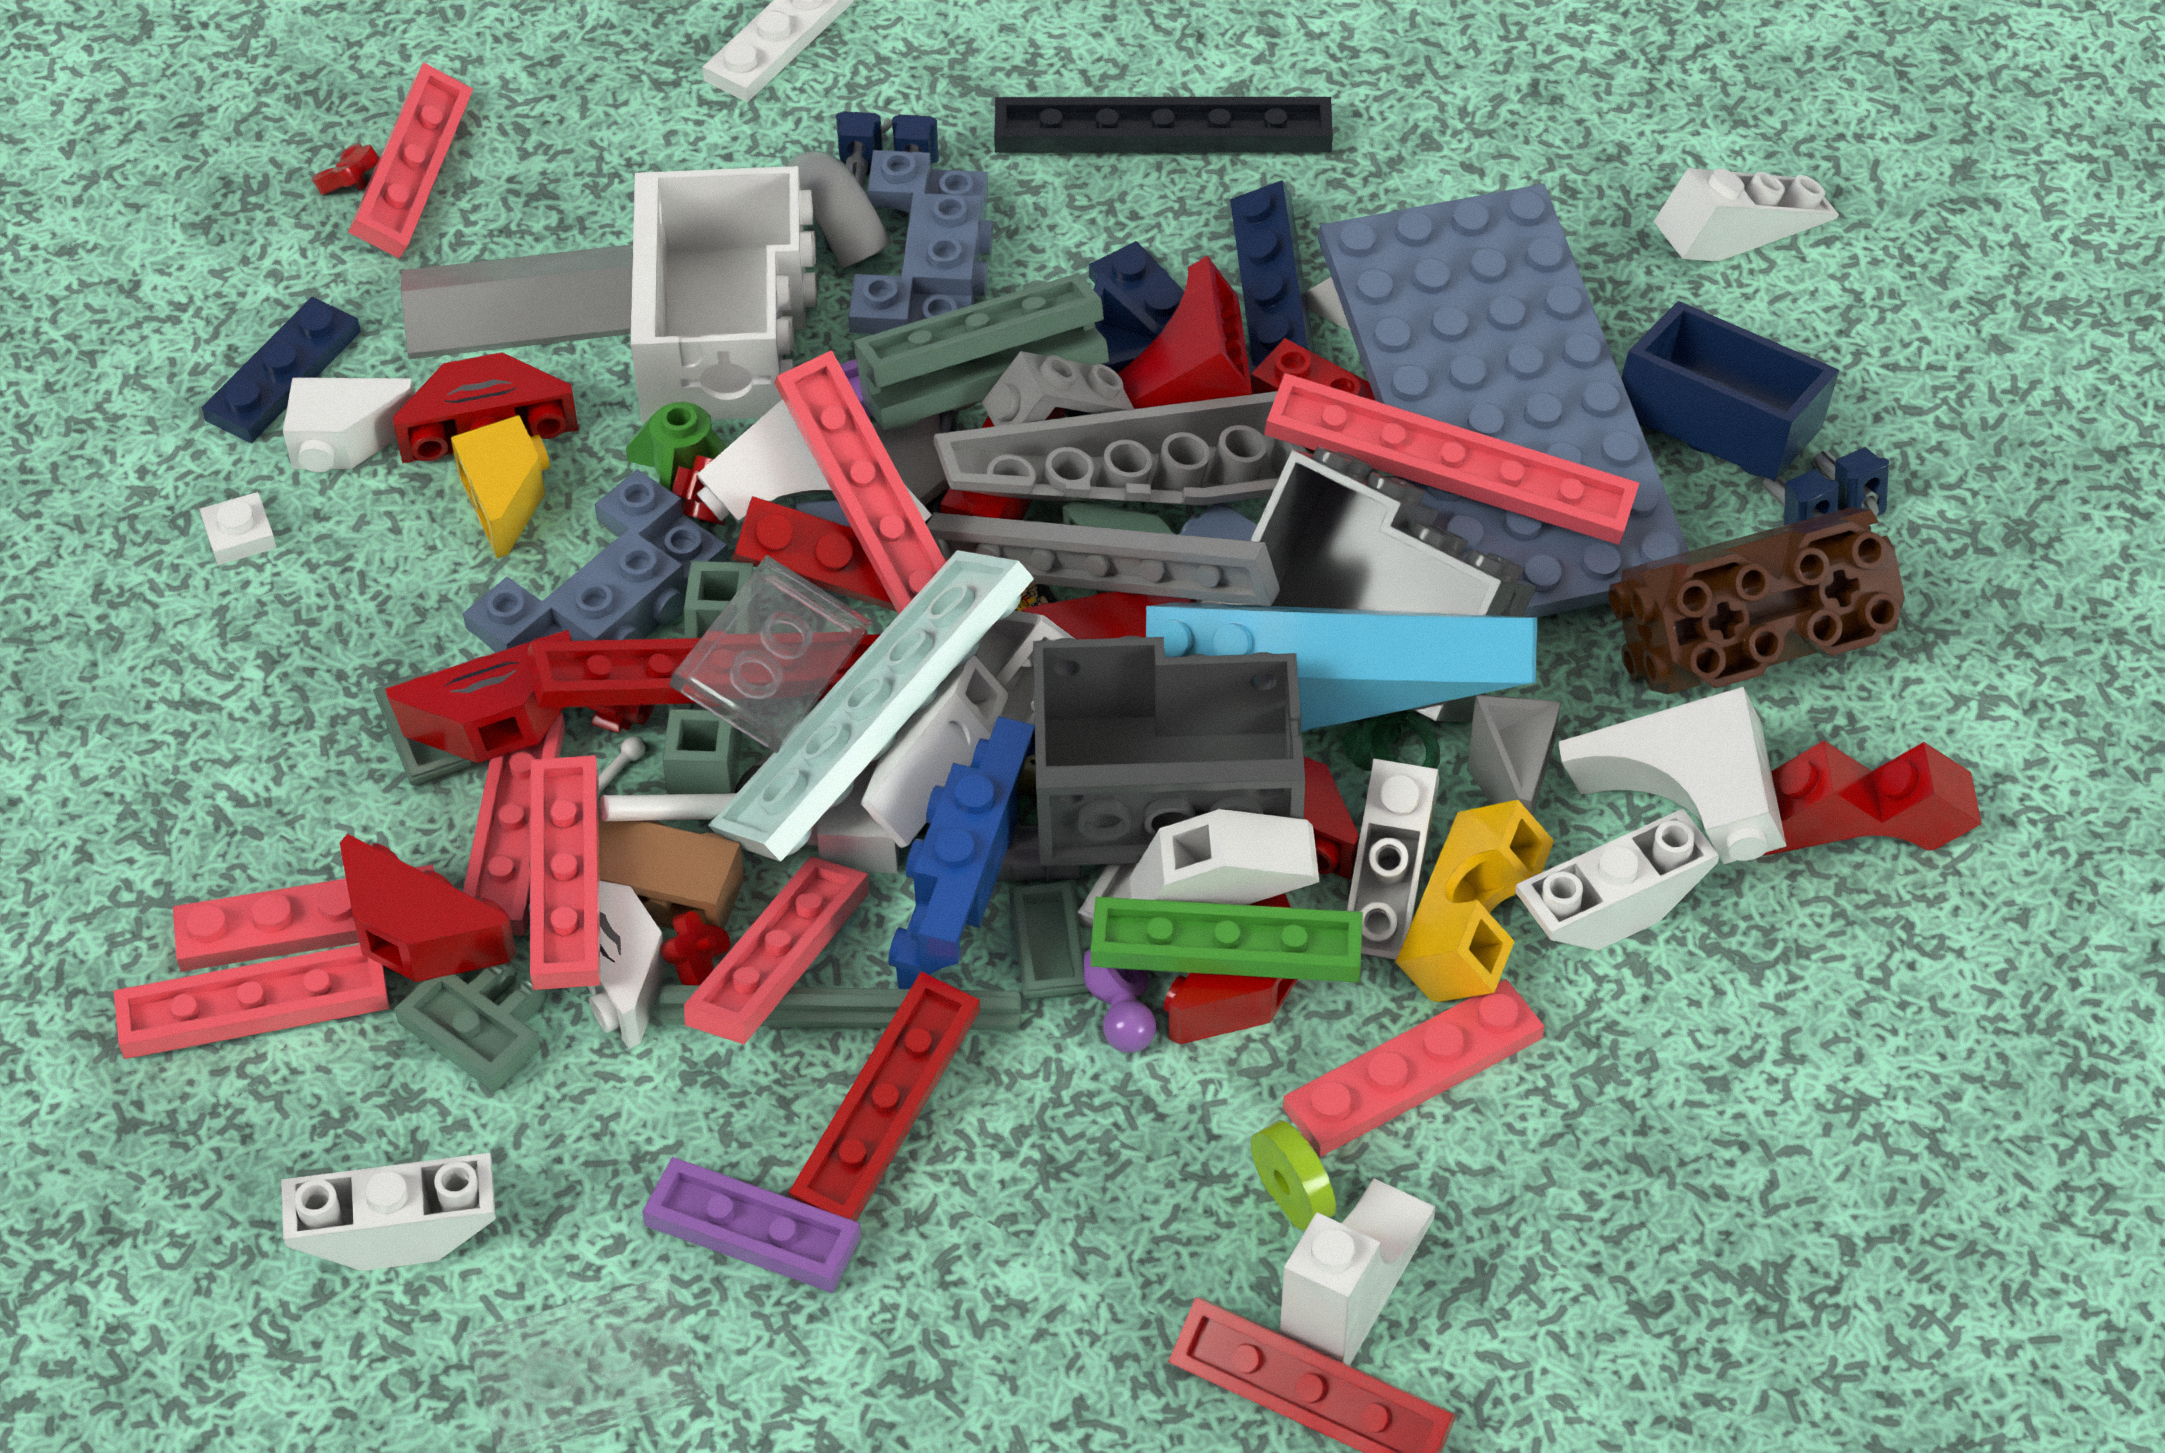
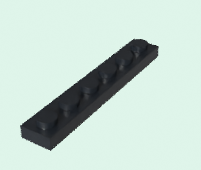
M995 97V153L1332 152L1331 97Z

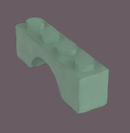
M691 561L684 605L685 638L755 637L758 603L753 563ZM746 702L679 704L677 709L669 710L662 759L667 794L735 793Z

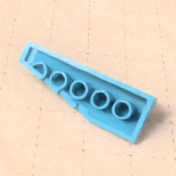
M1187 602L1146 606V637H1164L1165 657H1186L1194 654L1207 656L1251 655L1258 652L1272 654L1296 653L1301 714L1300 732L1536 682L1537 617L1282 606L1268 607Z

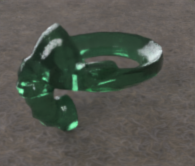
M1405 710L1363 719V726L1348 731L1342 741V748L1348 760L1356 767L1366 771L1372 770L1373 759L1402 763L1396 759L1388 743H1396L1400 738L1401 724L1416 731L1423 740L1426 748V759L1422 767L1438 768L1440 764V747L1435 733L1427 723L1414 713Z

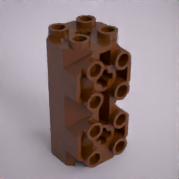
M1850 507L1623 569L1621 582L1610 584L1608 591L1611 609L1618 620H1622L1627 643L1621 648L1622 662L1633 681L1645 678L1650 690L1671 694L1699 685L1719 688L1762 676L1768 666L1814 653L1833 656L1876 644L1883 634L1897 631L1900 609L1903 607L1905 598L1894 546L1887 535L1881 537L1871 532L1868 525L1879 523L1871 509Z

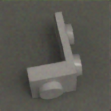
M1023 351L1019 352L982 401L994 427L1046 420L1055 407L1094 414L1134 409L1123 389L1121 378L1111 368L1102 364L1092 365L1065 360L1055 355L1044 356Z

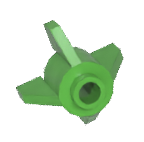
M676 402L661 407L630 439L626 447L628 462L654 467L660 477L659 484L672 492L678 466L692 470L696 455L715 459L727 446L712 430L710 414L696 404Z

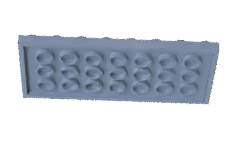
M1545 184L1320 224L1318 241L1377 402L1640 483L1621 543L1617 545L1403 478L1405 482L1425 491L1421 500L1422 503L1439 511L1431 528L1438 526L1468 540L1469 542L1465 549L1467 553L1470 552V549L1477 550L1486 555L1491 552L1523 567L1519 578L1537 586L1523 617H1542L1610 603L1608 597L1609 585L1621 582L1623 569L1689 551Z

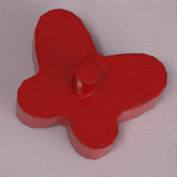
M360 143L351 145L342 152L340 162L336 164V167L317 173L312 177V181L322 195L332 192L341 186L348 187L352 184L358 190H361L367 186L366 181L362 177L363 173L377 165L379 156L370 144L364 147Z
M691 910L673 918V927L677 936L663 942L660 953L668 964H674L682 985L700 986L714 970L713 957L727 952L730 947V939L724 929L714 925L703 924L698 913Z

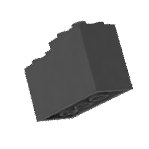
M1317 446L1314 454L1296 450L1291 451L1250 540L1265 542L1280 587V591L1272 606L1523 617L1537 586L1519 578L1523 567L1491 552L1486 555L1477 550L1470 549V552L1467 553L1465 549L1469 542L1468 540L1438 526L1431 528L1439 511L1421 502L1425 491L1392 476L1389 479L1371 472L1369 477L1367 475L1371 468L1370 464L1339 450L1335 453L1324 447ZM1222 602V603H1221V604L1248 605V604H1238V603H1228V602ZM1475 695L1412 709L1435 721L1471 723L1473 721Z
M1125 636L1112 639L1076 640L1073 638H1061L1050 641H1033L1036 793L1040 866L1139 863L1160 828L1218 809L1304 819L1305 770L1302 737H1300L1301 714L1296 653L1272 654L1258 652L1251 655L1207 656L1194 654L1186 657H1165L1164 637L1141 638L1138 636Z

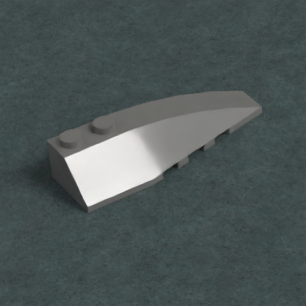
M1278 391L935 434L934 445L950 489L1008 498L1061 502L1141 501L1210 505L1270 497L1291 451L1296 450L1307 453L1305 447L1264 435L1266 421Z

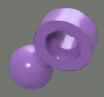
M1089 949L1084 956L1083 976L1085 984L1092 995L1111 1005L1103 1021V1033L1107 1042L1116 1050L1124 1053H1135L1143 1050L1151 1043L1156 1032V1021L1152 1011L1136 999L1144 994L1148 988L1149 978L1147 970L1091 967V949Z

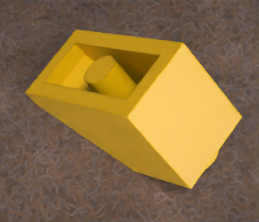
M520 415L451 437L458 476L496 558L510 553L546 494L542 471L550 469L548 454L539 435L529 436Z

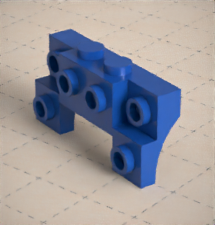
M998 716L990 739H979L971 766L953 763L945 786L935 785L926 812V822L930 824L925 840H914L906 864V877L912 878L914 881L916 906L908 928H897L889 951L888 963L890 966L896 967L898 989H910L921 971L931 975L944 967L958 964L961 957L960 938L965 925L980 928L1018 822L1017 781L1026 757L1034 755L1035 725Z

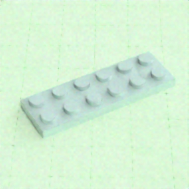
M957 550L708 826L715 834H719L731 841L740 842L741 849L780 862L785 856L797 852L810 838L811 827L827 809L837 806L847 798L854 787L853 780L870 761L880 758L890 750L896 740L895 733L913 714L924 710L932 703L938 694V685L955 667L963 665L975 655L980 646L979 640L996 621H1000L1010 615L1017 608L1021 601L1020 594L1034 579L1018 560Z

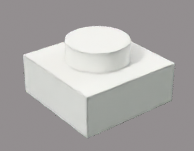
M258 492L199 509L217 566L276 549L274 536Z

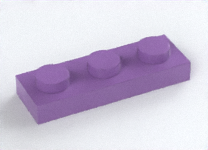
M675 1157L671 1158L642 1211L644 1224L649 1228L831 1293L834 1292L861 1239L860 1223Z

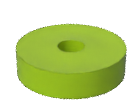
M1278 1120L1252 1135L1250 1142L1251 1153L1260 1179L1266 1190L1282 1208L1293 1225L1302 1231H1306L1316 1212L1332 1218L1336 1212V1201L1330 1180L1318 1156L1302 1134L1288 1122Z

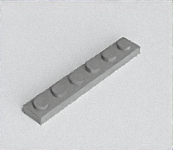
M934 513L927 523V527L944 558L950 559L959 550L1018 560L1034 578L1031 583L1268 607L1272 606L1280 591L1265 542Z

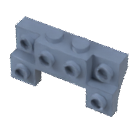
M873 150L867 189L868 198L872 206L901 210L910 213L902 275L855 274L848 315L849 332L873 335L975 304V296L986 297L988 263L980 262V256L991 255L993 243V221L985 220L988 200V172L931 169L930 153Z
M636 469L595 503L597 520L610 528L619 538L543 601L509 577H506L463 612L465 628L482 640L495 653L568 629L573 641L645 639L661 624L668 625L675 621L683 611L691 561L729 562L728 546L683 515L680 497Z

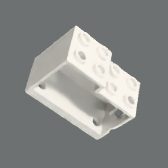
M798 166L635 173L631 351L642 423H646L661 407L676 402L696 404L710 414L711 420L761 418L782 400L774 384L775 379L778 375L794 368L793 359L783 360V355H790L791 351H794V330L806 329V308L817 307L816 273H806V267L817 265L815 231H804V225H813L812 191L800 190Z

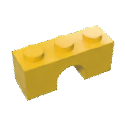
M1519 800L1457 812L1395 962L1431 1001L1444 1002L1495 993L1515 941L1490 913L1502 901L1516 895V884L1542 873L1554 843L1550 835Z

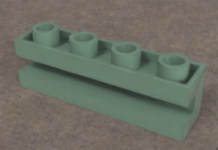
M1079 273L853 340L863 402L883 430L893 427L906 428L915 425L923 418L949 410H965L974 406L978 401L984 400L1020 351L1044 356L1055 355L1065 360L1092 365L1109 362L1107 341L1095 328V322L1104 320L1101 298Z

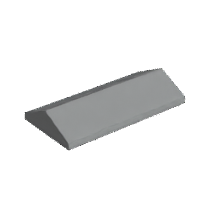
M632 245L402 270L401 299L408 359L631 334Z

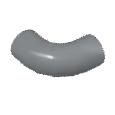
M822 151L801 153L789 161L787 167L798 166L800 190L812 191L813 217L821 228L841 268L853 265L891 244L868 196L842 161Z

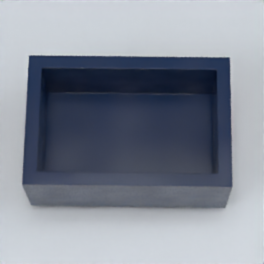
M1677 301L1628 351L1621 379L1640 426L1657 429L1686 442L1689 447L1696 451L1711 453L1740 466L1748 474L1765 477L1775 482L1822 429L1840 370L1681 301Z

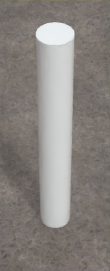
M737 793L603 795L599 801V815L602 821L712 820L726 808Z

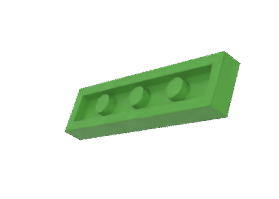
M1095 897L1091 967L1359 983L1363 912Z

